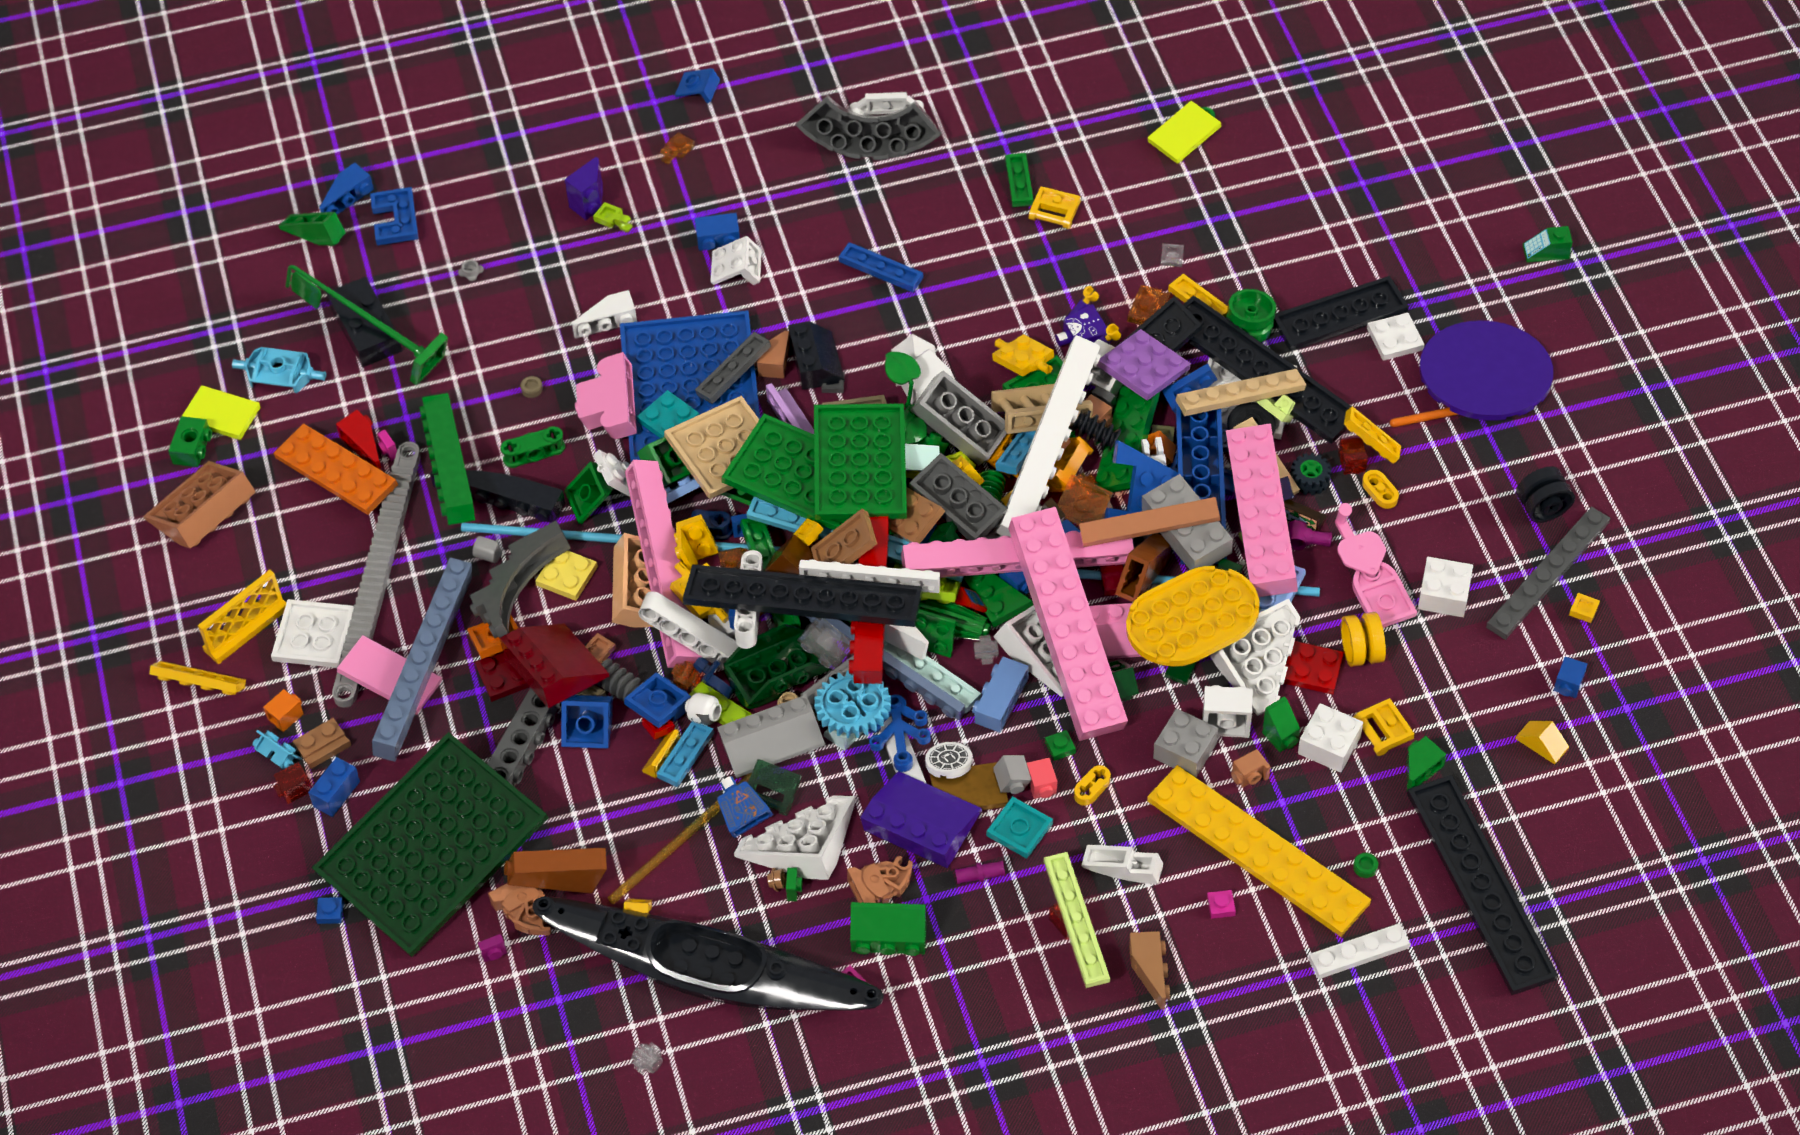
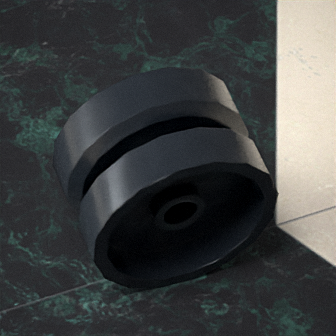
M1554 466L1540 468L1528 474L1516 488V494L1520 502L1525 506L1530 519L1536 523L1556 519L1569 510L1575 501L1572 489L1566 483L1560 469Z

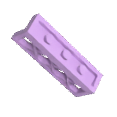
M772 383L766 385L767 402L778 419L814 434V429L787 388L777 392Z

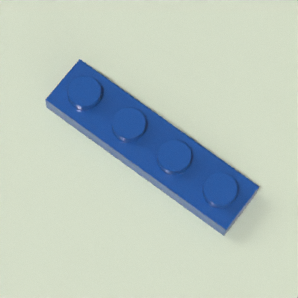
M850 242L839 255L840 263L910 292H914L924 278L921 271Z

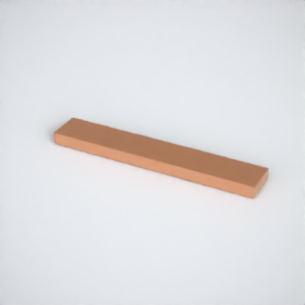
M1216 497L1080 523L1079 526L1083 547L1216 522L1220 521Z

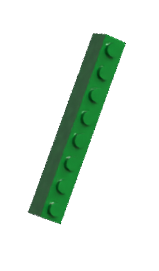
M444 393L422 397L423 406H419L429 458L434 460L431 461L432 472L437 474L434 475L435 486L440 488L437 489L438 500L443 502L440 503L442 517H447L448 525L475 521L472 496L449 394Z

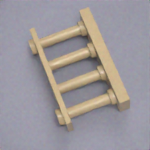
M1054 384L991 391V409L996 413L1005 412V431L1007 434L1037 430ZM1085 400L1082 404L1077 405L1078 416L1081 411L1084 414L1087 410H1090V418H1092L1093 403L1090 400Z

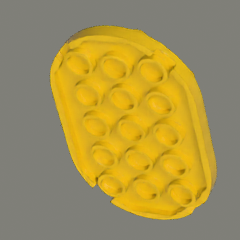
M1215 566L1197 567L1140 595L1129 608L1126 620L1127 637L1134 650L1153 663L1164 666L1192 664L1242 639L1253 629L1259 616V596L1253 584L1245 576L1232 569L1226 571L1215 569Z

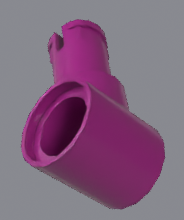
M1294 520L1287 524L1292 550H1302L1306 546H1310V544L1330 547L1332 540L1331 532L1312 531V528H1308L1307 524L1300 520Z

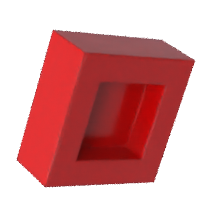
M642 718L643 727L654 740L675 730V725L671 720L658 728L645 718Z

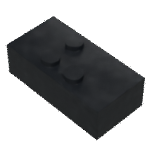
M366 277L334 289L335 292L395 330ZM326 292L330 309L362 368L402 352L399 342Z

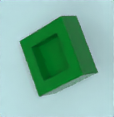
M1067 730L1045 737V744L1054 761L1076 754V748Z
M787 868V901H797L798 892H802V877H798L797 868Z

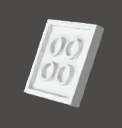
M288 599L271 654L272 661L337 668L341 658V651L344 649L343 644L346 642L345 637L348 634L354 606Z

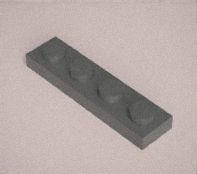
M753 332L695 389L696 394L713 404L771 347L770 341Z

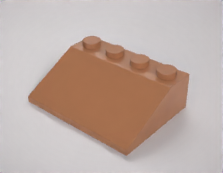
M208 461L143 517L177 544L192 548L197 546L204 536L213 532L219 523L232 516L234 510L240 505L247 503L256 491L243 471Z

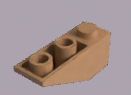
M1160 931L1130 933L1131 967L1160 1009L1163 1010L1165 1009L1166 1000H1170L1169 985L1164 983V978H1168L1167 963L1162 962V956L1166 955L1165 941L1160 940Z

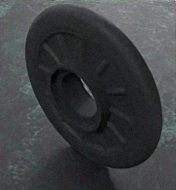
M1255 402L1236 406L1228 416V430L1233 429V427L1253 417L1258 425L1271 423L1272 435H1274L1276 430L1274 415Z

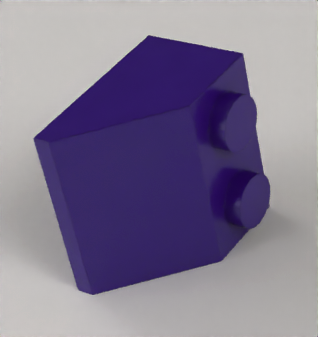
M597 157L564 179L569 208L584 220L593 216L602 206L603 183L599 158Z

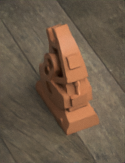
M898 856L893 863L889 861L873 863L863 867L861 870L855 867L848 868L847 881L857 902L889 903L893 896L900 898L909 886L913 862L909 860L908 865L902 867L900 864L903 857Z
M507 883L488 893L493 908L496 911L503 909L506 919H510L514 923L515 929L531 935L551 934V927H545L546 922L538 917L532 908L533 902L536 899L545 896L540 888L512 886Z

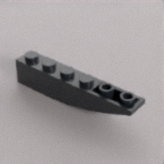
M466 470L472 499L480 503H488L499 509L511 510L519 515H527L539 521L550 523L557 520L565 505L564 494L561 489L502 473ZM431 471V472H430V476H431L432 484H433V487L436 488V486H435V480H434V475H437V474H433V472Z

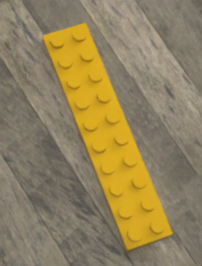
M1178 765L1148 795L1147 802L1340 937L1345 934L1371 903V899Z

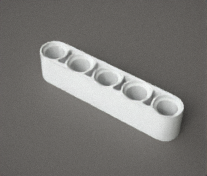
M756 550L745 552L741 558L740 569L764 571L762 554ZM735 611L734 630L738 647L748 649L756 644L760 612Z
M652 591L646 594L638 612L642 620L711 663L717 660L720 663L718 667L724 670L723 663L738 648L734 639L660 593Z

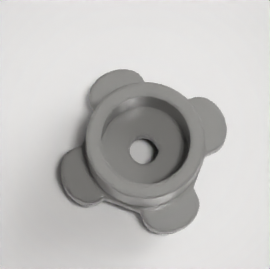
M466 260L462 263V269L458 270V274L461 277L468 278L469 281H475L478 274L482 273L484 269L475 260Z

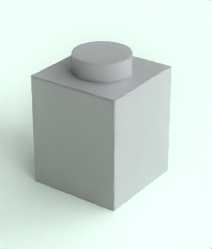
M1003 755L993 767L1000 792L1018 794L1032 780L1024 755Z

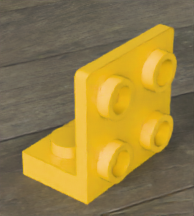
M701 514L676 523L674 538L677 546L675 547V553L679 560H683L688 570H691L692 564L698 565L699 559L719 553L718 546Z

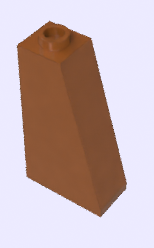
M1152 534L1128 553L1115 595L1134 602L1149 588L1168 563L1173 549L1162 535Z
M605 848L513 852L509 861H506L504 865V875H507L508 885L593 893L607 870Z

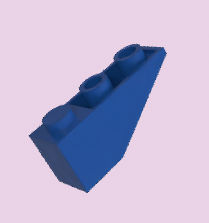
M356 163L338 173L319 207L320 212H335L339 214L352 206L356 201L374 190L371 176Z

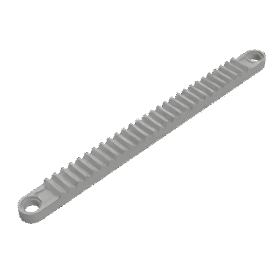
M405 442L398 447L394 464L391 466L389 475L397 480L398 486L382 501L380 516H378V523H376V530H374V538H372V545H370V552H368V560H366V567H364V575H362V582H360V590L358 589V597H356V605H354V612H352V620H350L348 634L345 637L346 642L343 644L344 649L341 651L339 665L362 635L373 640L421 458L420 449L414 442ZM409 450L415 452L414 455L411 457H405L403 455L406 451ZM338 672L332 690L334 702L343 708L352 706L357 700L360 684ZM343 691H349L351 693L350 696L346 699H341L338 697L339 694Z

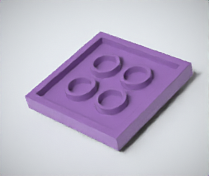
M1140 329L1102 356L1097 366L1148 401L1190 370L1191 363Z

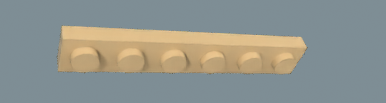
M1293 369L1180 393L1176 396V402L1184 416L1304 391L1306 383L1298 370Z

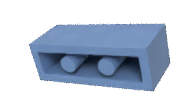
M1002 657L1000 663L994 665L991 673L992 678L990 682L984 684L982 697L980 700H976L972 709V713L975 714V724L1001 733L1028 680V665L1006 657Z

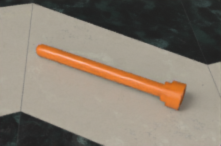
M1450 408L1394 418L1390 420V426L1399 427L1459 414L1450 411Z

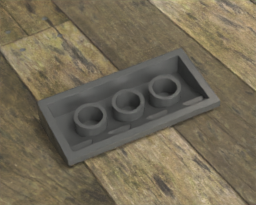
M942 453L909 483L911 490L941 506L945 511L941 517L946 522L953 521L958 527L957 531L968 540L986 537L1007 511L1003 504Z

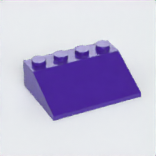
M898 771L871 799L860 818L864 831L948 869L980 815L982 808Z

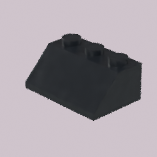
M810 321L788 325L790 345L802 390L821 387L824 383L826 385L838 384L839 380H844L845 382L832 331Z

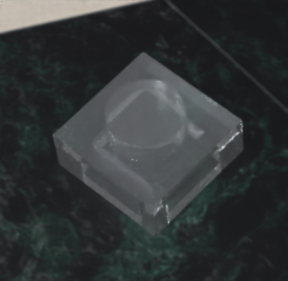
M1162 244L1161 265L1182 267L1184 245Z

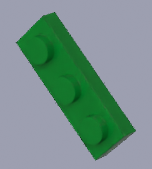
M1026 153L1005 155L1012 207L1032 206L1033 194Z

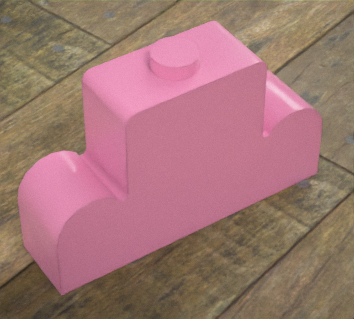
M624 352L603 358L598 363L597 372L600 377L576 385L577 402H575V409L579 419L588 430L603 426L613 439H620L637 433L632 364Z

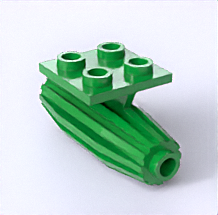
M935 599L921 600L915 625L929 642L927 651L949 658L952 657L954 637L982 640L984 636L988 637L991 629V624L988 623L987 617L962 605L952 602L943 604Z

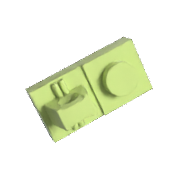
M1282 395L1277 401H1274L1272 398L1255 401L1281 422L1290 423L1294 417L1290 413L1295 402L1286 395Z

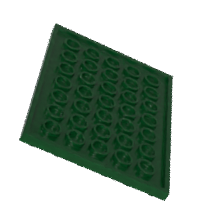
M448 732L312 869L412 958L549 817Z

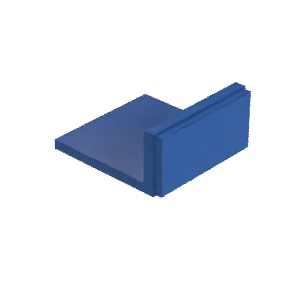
M712 68L684 72L674 96L681 97L701 94L705 102L709 103L713 98L720 78Z

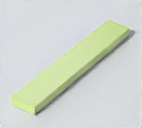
M1068 852L1044 857V864L1085 987L1089 988L1109 983L1110 976Z

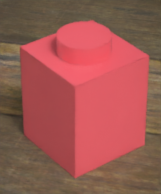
M1050 758L1026 763L1032 779L1029 782L1033 798H1048L1053 794H1057V778Z

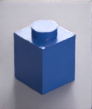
M1565 656L1553 691L1563 696L1576 698L1588 664Z

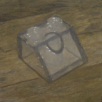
M815 618L811 621L797 639L806 652L813 653L819 658L818 661L821 665L832 670L839 666L850 652V640L824 618Z

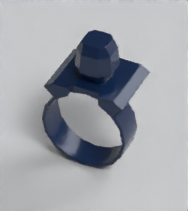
M698 657L693 666L699 673L703 672L705 674L701 681L729 700L734 693V689L713 674L720 663L715 660L710 666L708 664L709 661Z

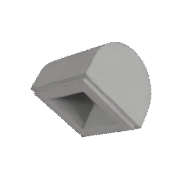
M478 536L473 546V556L497 563L502 555L499 543Z

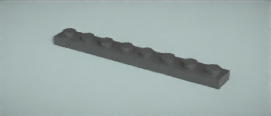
M1591 506L1487 622L1486 628L1506 640L1610 522V517Z

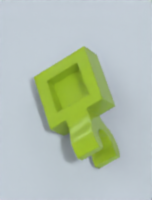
M606 202L593 215L594 222L609 228L617 225L622 231L629 232L633 227L631 224H628L631 218L623 215L621 208Z

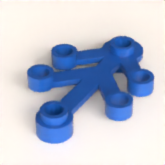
M890 695L891 711L888 714L889 717L892 716V722L880 735L872 736L869 739L871 750L880 751L894 734L897 753L893 758L894 767L897 771L907 772L913 767L912 755L906 751L904 733L915 738L922 745L928 744L931 741V735L928 729H917L903 721L901 715L914 720L917 726L926 725L928 716L923 710L915 711L906 706L904 697ZM877 725V731H876V732H879L880 729H881V726H880V725ZM871 729L868 730L871 733H876Z

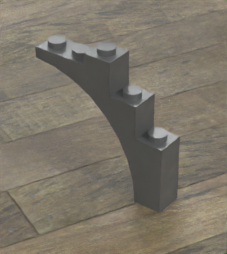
M557 521L508 545L511 554L508 555L509 560L490 569L489 572L492 576V579L489 580L490 585L470 595L473 602L470 608L476 618L480 616L484 624H489V629L494 638H500L509 633V619L513 605L529 580L554 558L571 549Z

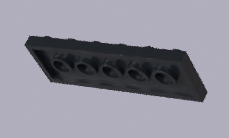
M1387 276L1276 313L1273 323L1289 350L1293 351L1365 327L1369 322L1406 313L1409 306L1391 277Z

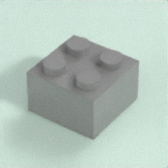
M1176 708L1154 743L1153 759L1172 768L1178 765L1196 778L1217 744L1219 728Z

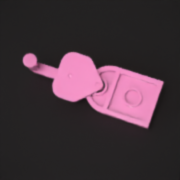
M1348 503L1341 504L1335 524L1343 540L1339 543L1337 551L1343 564L1356 570L1352 587L1365 613L1377 612L1383 628L1416 617L1417 610L1398 574L1390 565L1382 562L1386 548L1380 536L1371 531L1354 535L1346 520L1347 516L1352 513V507Z

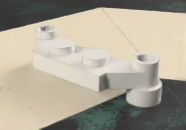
M907 92L866 93L863 99L850 104V111L862 115L891 114L902 110L914 101L923 110L924 106L922 101L914 100L907 96Z

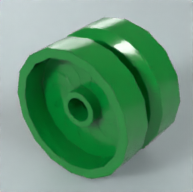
M1244 289L1234 293L1228 302L1226 318L1258 341L1263 342L1268 339L1272 333L1273 320L1276 313V303L1272 297L1256 289Z

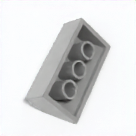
M807 695L717 727L736 778L825 746Z

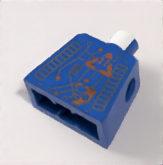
M732 776L721 781L720 785L725 793L720 795L717 800L727 828L734 838L773 816L769 807L747 781L737 785Z

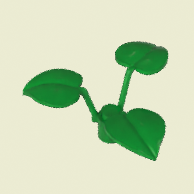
M888 352L885 355V372L888 378L899 385H905L909 382L907 401L904 405L906 408L904 410L905 444L918 443L925 438L927 427L921 418L910 411L914 405L910 404L914 386L913 380L919 378L921 370L917 361L911 356L902 352Z

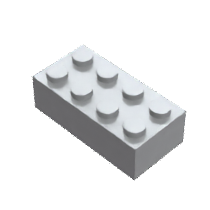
M941 371L931 380L910 410L977 465H981L991 457L1007 434L1005 431V420L945 371Z
M1179 474L1142 495V511L1201 499ZM1219 521L1160 532L1190 570L1202 566H1211L1232 553L1233 538Z

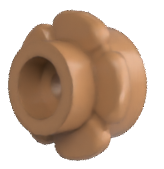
M772 868L771 873L767 875L769 887L778 892L779 889L786 888V876L783 869L776 870V868Z

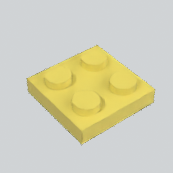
M567 550L544 566L535 580L536 586L577 601L598 567L597 562Z

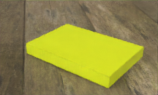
M1190 101L1148 137V142L1178 164L1221 127V122L1193 101Z
M201 385L182 416L206 419L212 432L241 440L261 407L258 402Z

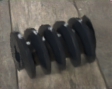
M1087 410L1084 414L1081 411L1071 428V432L1073 433L1079 429V437L1086 433L1087 442L1095 438L1094 446L1102 443V451L1108 447L1111 450L1122 429L1119 428L1113 432L1114 424L1111 423L1108 427H1105V419L1098 423L1097 414L1090 418V410Z

